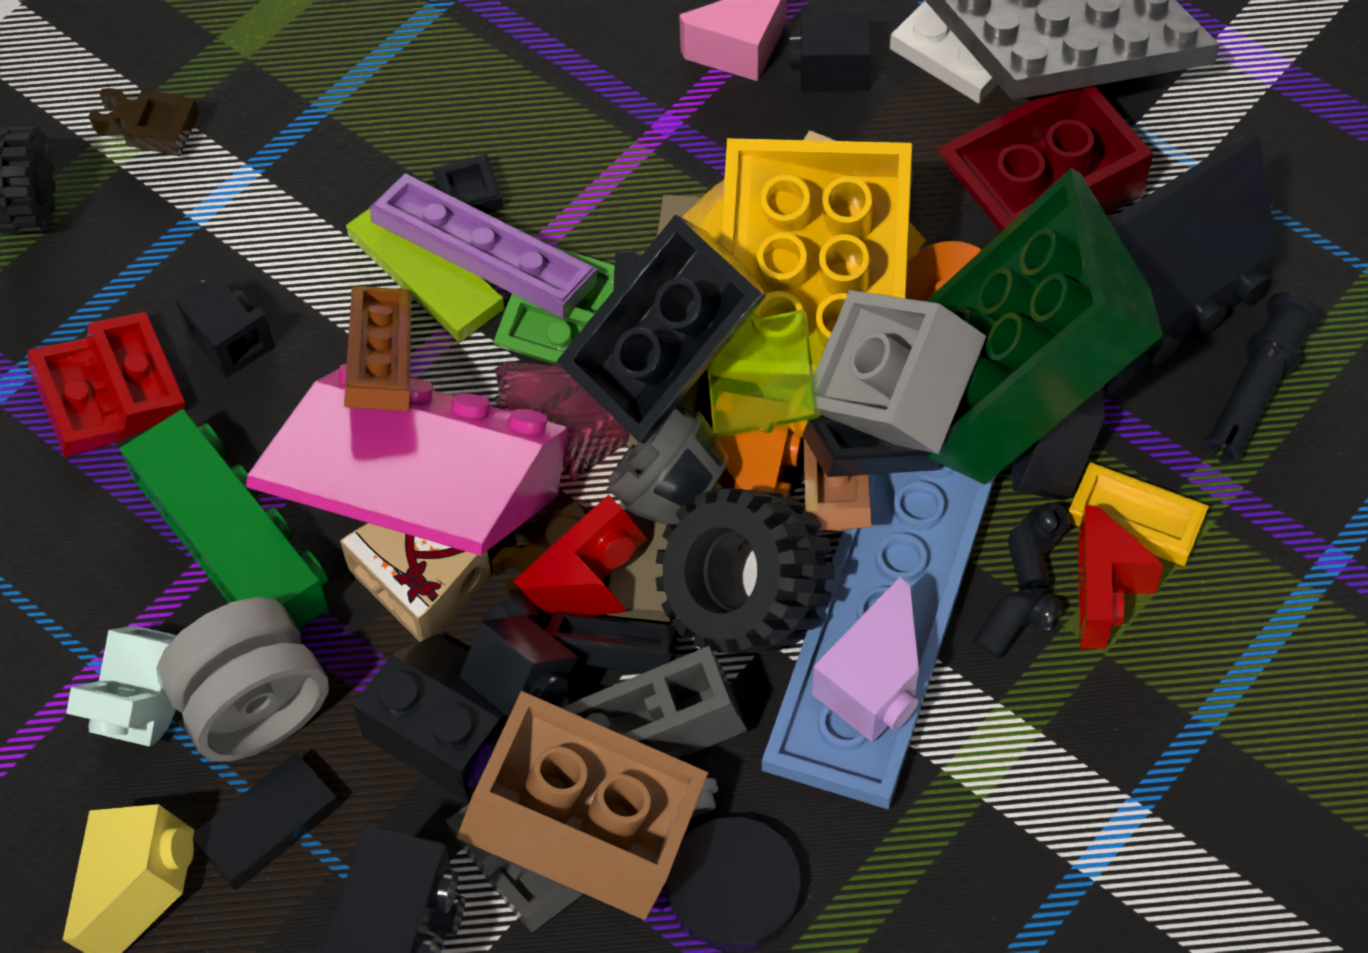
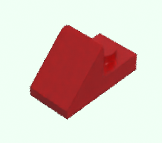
M608 494L521 573L514 582L547 618L552 617L556 611L584 615L623 613L626 611V608L602 581L616 568L625 564L633 552L648 539Z
M1085 505L1077 535L1079 648L1106 649L1111 627L1122 626L1124 593L1154 594L1157 590L1163 565L1155 555L1101 508Z

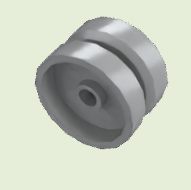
M254 597L235 601L203 615L183 629L164 649L156 667L158 682L171 705L183 714L184 727L201 755L210 761H235L254 756L281 743L301 729L316 714L329 692L327 675L314 654L301 644V633L286 608L275 599Z

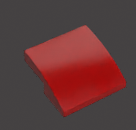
M146 312L88 323L86 339L28 350V368L64 457L104 447L148 430L185 408L184 398Z

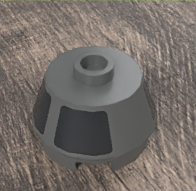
M680 403L674 407L660 424L661 427L655 430L645 444L639 442L636 446L634 444L630 446L608 479L611 485L607 490L623 502L621 508L624 511L666 526L668 524H679L676 512L684 504H696L695 496L706 491L718 492V489H721L722 484L717 480L723 473L729 460L727 452L702 413L698 410L692 414Z

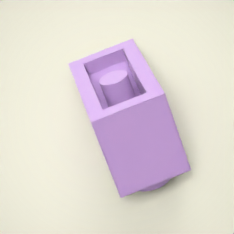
M899 577L813 666L812 695L872 743L887 727H890L892 730L900 728L911 716L919 701L915 697L919 667L910 584Z

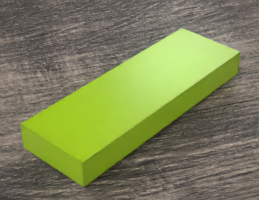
M370 208L346 225L349 238L401 288L411 291V297L459 343L505 309L503 297L483 278L371 222Z

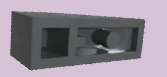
M710 646L561 707L566 711L674 758L691 755L747 731L727 676Z

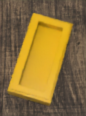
M1090 462L1068 511L1070 524L1080 527L1084 506H1098L1153 555L1185 567L1206 516L1208 505Z

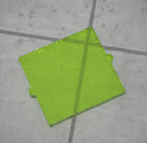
M802 309L764 318L751 314L707 367L713 431L717 437L758 429L765 434H769L773 431L774 426L818 418L806 312Z

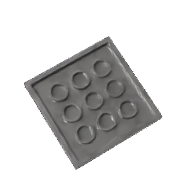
M925 0L1011 100L1215 64L1220 45L1176 0Z

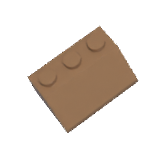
M521 691L473 793L456 838L646 920L667 880L708 772Z

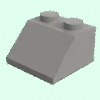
M849 290L802 406L889 443L939 454L986 335L938 303Z

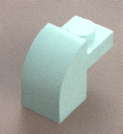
M139 626L108 630L99 681L71 687L66 713L90 719L88 728L91 733L149 747L154 745L168 729L176 711L158 682L156 667L164 649L177 635Z

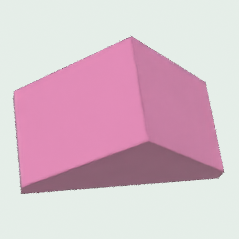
M721 0L680 14V48L683 57L692 62L758 81L786 26L787 0Z

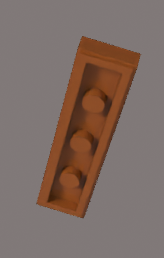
M367 286L352 287L344 407L409 412L411 291H408V289Z

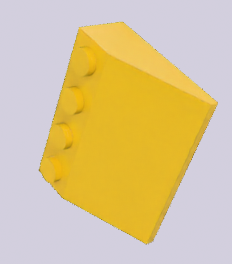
M727 138L720 244L749 269L767 296L713 360L712 374L714 377L799 392L805 386L810 385L849 290L906 299L912 143Z

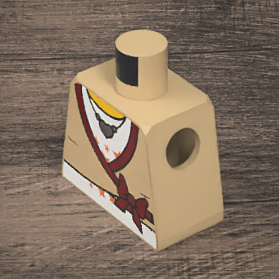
M370 523L340 540L349 571L419 642L440 634L483 586L491 574L487 551L480 556Z

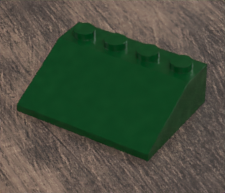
M1070 168L925 301L941 304L986 335L939 454L927 452V458L985 485L1163 336L1149 285L1083 176L1078 171Z

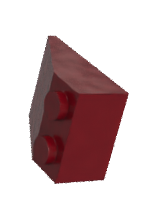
M1095 86L1044 94L938 147L939 157L1000 232L1070 168L1081 173L1104 213L1108 215L1144 196L1153 158L1152 151Z

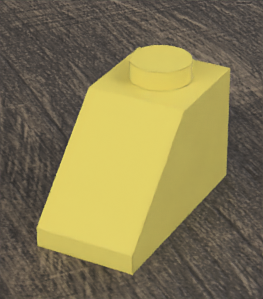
M159 804L90 810L63 940L84 953H122L183 894L187 868L192 861L194 853V829Z

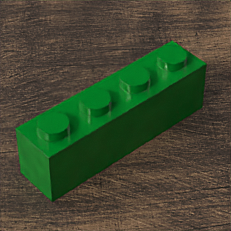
M181 409L119 448L133 481L228 604L254 597L275 599L286 608L298 630L329 610L322 589V585L328 582V578L321 565L308 550L300 555L289 543V540L293 538V534L283 517L274 507L266 511L262 509L254 499L259 496L258 490L246 487L247 472L239 464L230 469L222 459V456L226 454L225 449L207 423L197 427L187 413Z

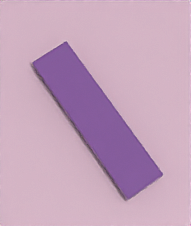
M406 173L370 206L371 222L562 319L597 284V268Z

